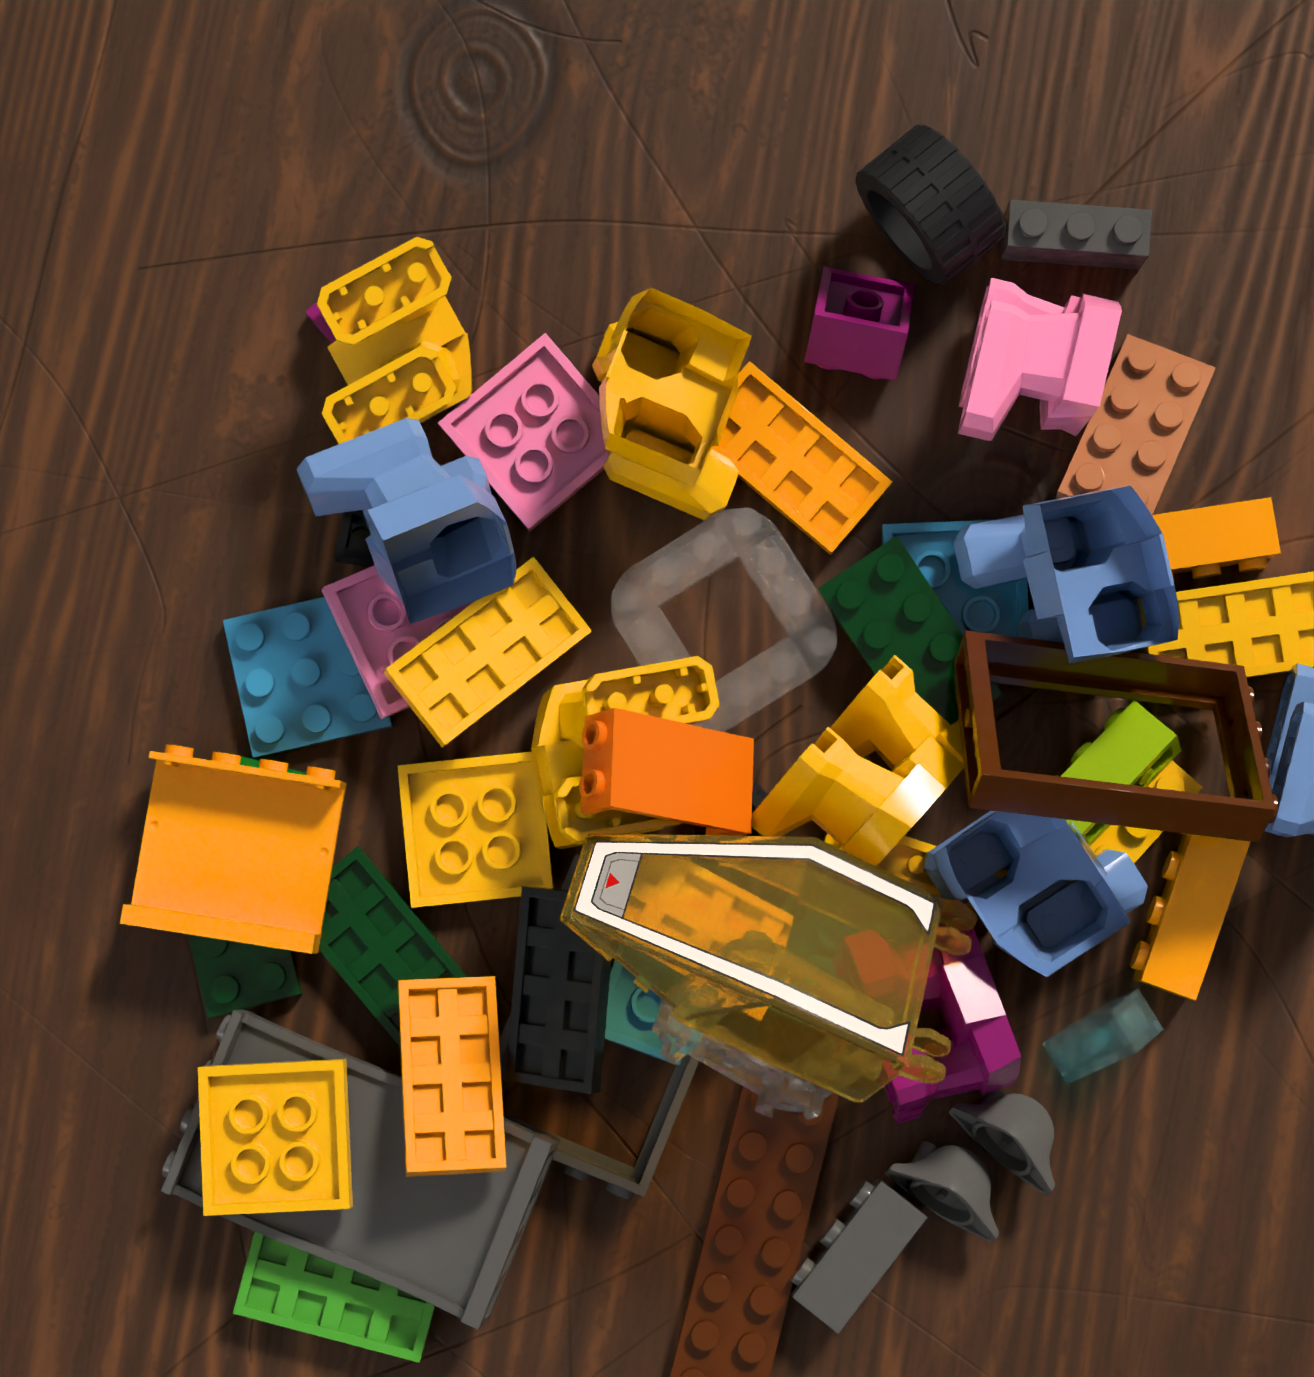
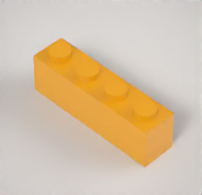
M1271 497L1153 515L1154 520L1163 533L1173 581H1175L1174 574L1192 571L1193 579L1220 575V567L1236 564L1239 566V572L1263 569L1268 567L1267 560L1281 553Z
M1180 833L1183 836L1177 852L1170 851L1163 866L1162 878L1167 879L1162 896H1155L1148 909L1146 922L1152 925L1146 942L1139 941L1132 955L1130 967L1136 969L1133 980L1185 999H1197L1251 841Z

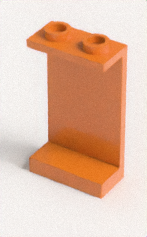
M618 708L585 716L582 731L583 768L579 784L581 814L590 815L614 809L706 827V838L717 840L751 834L753 738Z

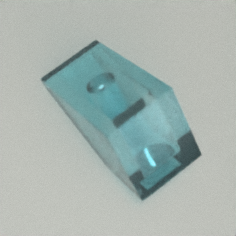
M1139 988L1102 1005L1048 1038L1042 1044L1065 1082L1069 1084L1137 1053L1164 1029Z

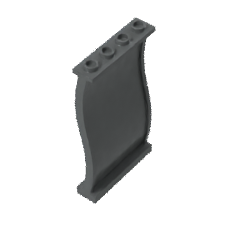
M249 1009L233 1010L232 1015H227L218 1029L216 1041L220 1045L214 1060H209L205 1066L347 1059L353 1207L337 1210L219 1216L269 1238L398 1288L461 1318L462 1323L479 1330L490 1320L560 1140L543 1133L539 1134L504 1118L505 1172L406 1177L401 1075L311 1040L266 1020ZM198 1097L196 1105L192 1104L182 1119L180 1131L184 1132L178 1150L174 1149L169 1154L163 1166L162 1176L166 1177L161 1192L168 1195L175 1194L203 1208Z

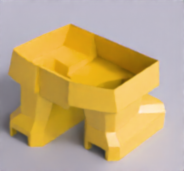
M415 237L321 288L317 306L336 338V341L327 348L348 385L326 397L322 415L338 444L405 418L419 420L422 423L471 396L472 368L468 333H465L446 298L452 277L448 273L432 241Z
M649 288L632 296L619 321L610 324L605 331L603 341L592 364L598 381L602 382L599 386L602 434L605 449L610 451L603 467L609 480L702 520L717 516L724 510L733 491L739 470L729 458L712 450V447L719 446L737 397L738 372L752 335L700 308L654 288Z
M894 655L882 671L879 670L835 723L830 728L827 727L819 739L804 751L752 813L751 827L768 842H771L813 820L841 845L835 855L872 872L964 769L959 720L950 725L915 692L913 670ZM876 751L892 771L882 768L863 757Z
M699 656L595 674L588 680L554 685L543 694L537 712L531 750L545 819L556 848L564 849L592 844L595 841H608L682 824L681 822L614 809L590 815L581 814L579 784L583 768L582 731L585 716L612 708L685 724H695L711 719L720 705L712 665Z

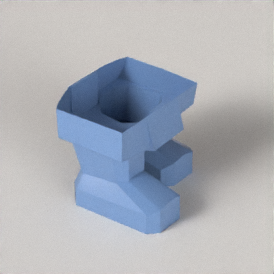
M405 418L305 457L298 466L299 478L315 516L357 510L363 511L371 534L366 538V542L377 573L403 601L410 624L458 608L513 585L516 575V559L509 528L495 497L491 494L488 478L479 458L464 456L440 466L432 457L427 436L419 420Z
M1131 486L1109 488L1024 505V515L970 524L961 528L953 541L961 580L972 588L979 589L1028 579L1034 609L1025 611L1018 622L1019 637L1064 643L1069 664L1118 655L1178 640V601L1163 533L1142 499ZM1139 597L1141 598L1146 621L1143 629L1137 600Z
M1298 663L1293 665V669L1286 676L1266 753L1270 763L1269 783L1272 794H1275L1278 799V811L1274 822L1268 823L1265 832L1287 838L1303 834L1314 835V668Z
M991 810L926 852L922 866L923 871L928 874L941 894L943 902L964 905L969 902L994 939L992 942L994 945L1046 977H1049L1129 925L1131 920L1127 913L1144 903L1148 888L1145 880L1127 853L1107 849L1095 855L1073 822L1067 824L1065 819ZM1002 868L1009 870L1003 878L993 875Z

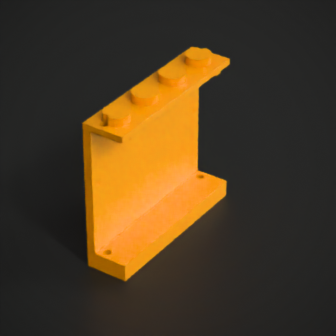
M166 744L164 753L150 751L149 758L156 760L132 902L131 904H123L120 924L303 953H318L346 783L334 780L336 771L307 766L306 775L287 772L288 763L260 759L259 767L257 768L240 765L241 756L213 751L211 760L193 758V748Z

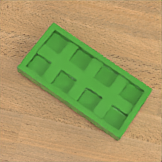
M254 1232L233 1314L420 1363L435 1306L365 1274Z

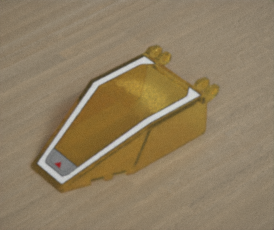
M589 833L584 840L559 920L609 962L613 958L636 977L633 982L645 993L651 989L673 1008L670 1014L682 1024L846 1099L860 1103L866 1101L898 1075L927 1084L943 1082V1079H945L946 1067L943 1066V1063H939V1061L933 1060L934 1058L927 1055H932V1057L948 1055L951 1049V1040H948L949 1037H945L944 1034L941 1035L931 1028H917L934 947L947 951L948 954L951 953L959 956L968 954L971 950L972 939H969V936H966L965 933H960V930L965 932V930L970 931V929H974L977 914L959 900L944 899L816 837ZM941 923L948 927H938V925ZM912 1048L922 1053L925 1052L927 1055L911 1054Z

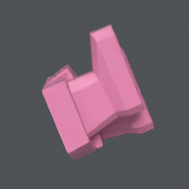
M991 278L983 298L960 395L959 407H963L958 434L987 441L993 440L1019 395L1040 399L1041 430L1061 429L1077 436L1100 407L1122 312L1120 304L1116 301L1083 294L1082 298L1071 295L1065 307H1061L1026 294L1012 282Z

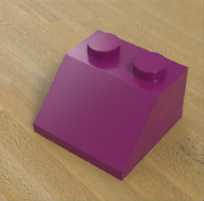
M824 266L804 362L816 364L827 370L841 369L860 373L871 379L885 378L896 381L908 335L915 285Z

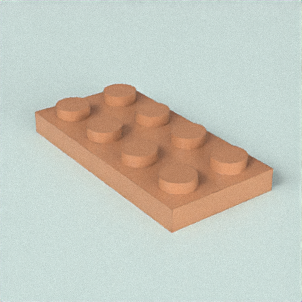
M1127 334L1104 386L1100 407L1090 418L1058 489L1056 499L1109 488L1131 486L1153 516L1216 367Z

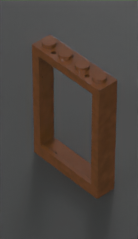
M965 630L953 662L969 808L1259 842L1268 823L1274 822L1278 811V799L1271 792L1269 783L1270 763L1269 759L1263 755L1261 746L1262 726L1255 719L1253 709L1254 690L1251 686H1248L1244 666L1131 651L1069 664L1064 643ZM990 682L1213 710L1230 797L1003 770L1000 766Z

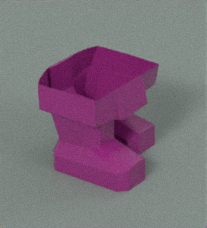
M967 911L933 917L929 936L922 937L896 950L889 947L873 932L846 940V971L850 984H853L858 1001H862L864 1010H861L860 1013L864 1020L876 1023L905 1013L939 1009L945 1029L916 1043L907 1039L904 1056L898 1055L879 1045L877 1047L876 1068L880 1082L884 1084L889 1102H893L895 1110L891 1113L897 1125L919 1118L933 1099L980 1089L982 1095L1016 1084L1020 1071L1021 1054Z

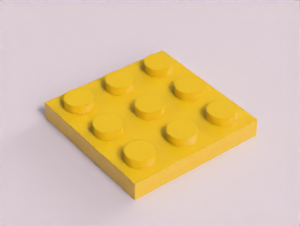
M532 752L397 765L411 908L521 897L522 886L554 889L548 826L541 802Z
M347 1059L198 1067L203 1216L337 1210L353 1207Z

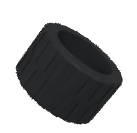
M915 125L856 174L855 181L859 196L884 237L916 272L934 284H947L1005 236L1006 224L1002 211L986 182L959 149L946 139L944 135L935 131L930 126Z

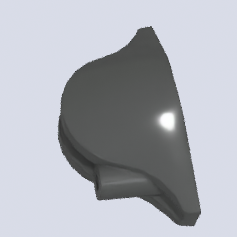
M1001 1090L985 1094L978 1104L957 1103L948 1112L969 1136L1005 1169L1046 1196L1052 1192L1055 1182L1050 1168V1152L1054 1140V1126L1047 1110L1039 1102L1023 1094L1012 1093L1005 1095Z
M923 1141L911 1163H895L884 1173L918 1203L944 1220L989 1243L997 1240L999 1231L990 1208V1175L985 1164L972 1151L956 1145L937 1148L934 1144Z

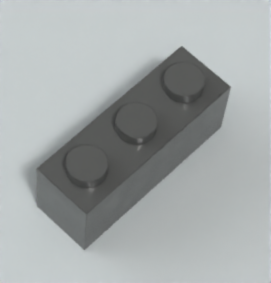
M1010 199L1003 214L1006 231L1004 238L1001 240L1000 260L1139 270L1149 257L1152 210Z
M878 1176L872 1184L865 1180L857 1188L848 1202L853 1206V1209L843 1222H840L837 1218L832 1221L819 1239V1242L824 1245L813 1261L805 1257L789 1279L794 1283L791 1289L792 1298L838 1334L928 1218L923 1211Z

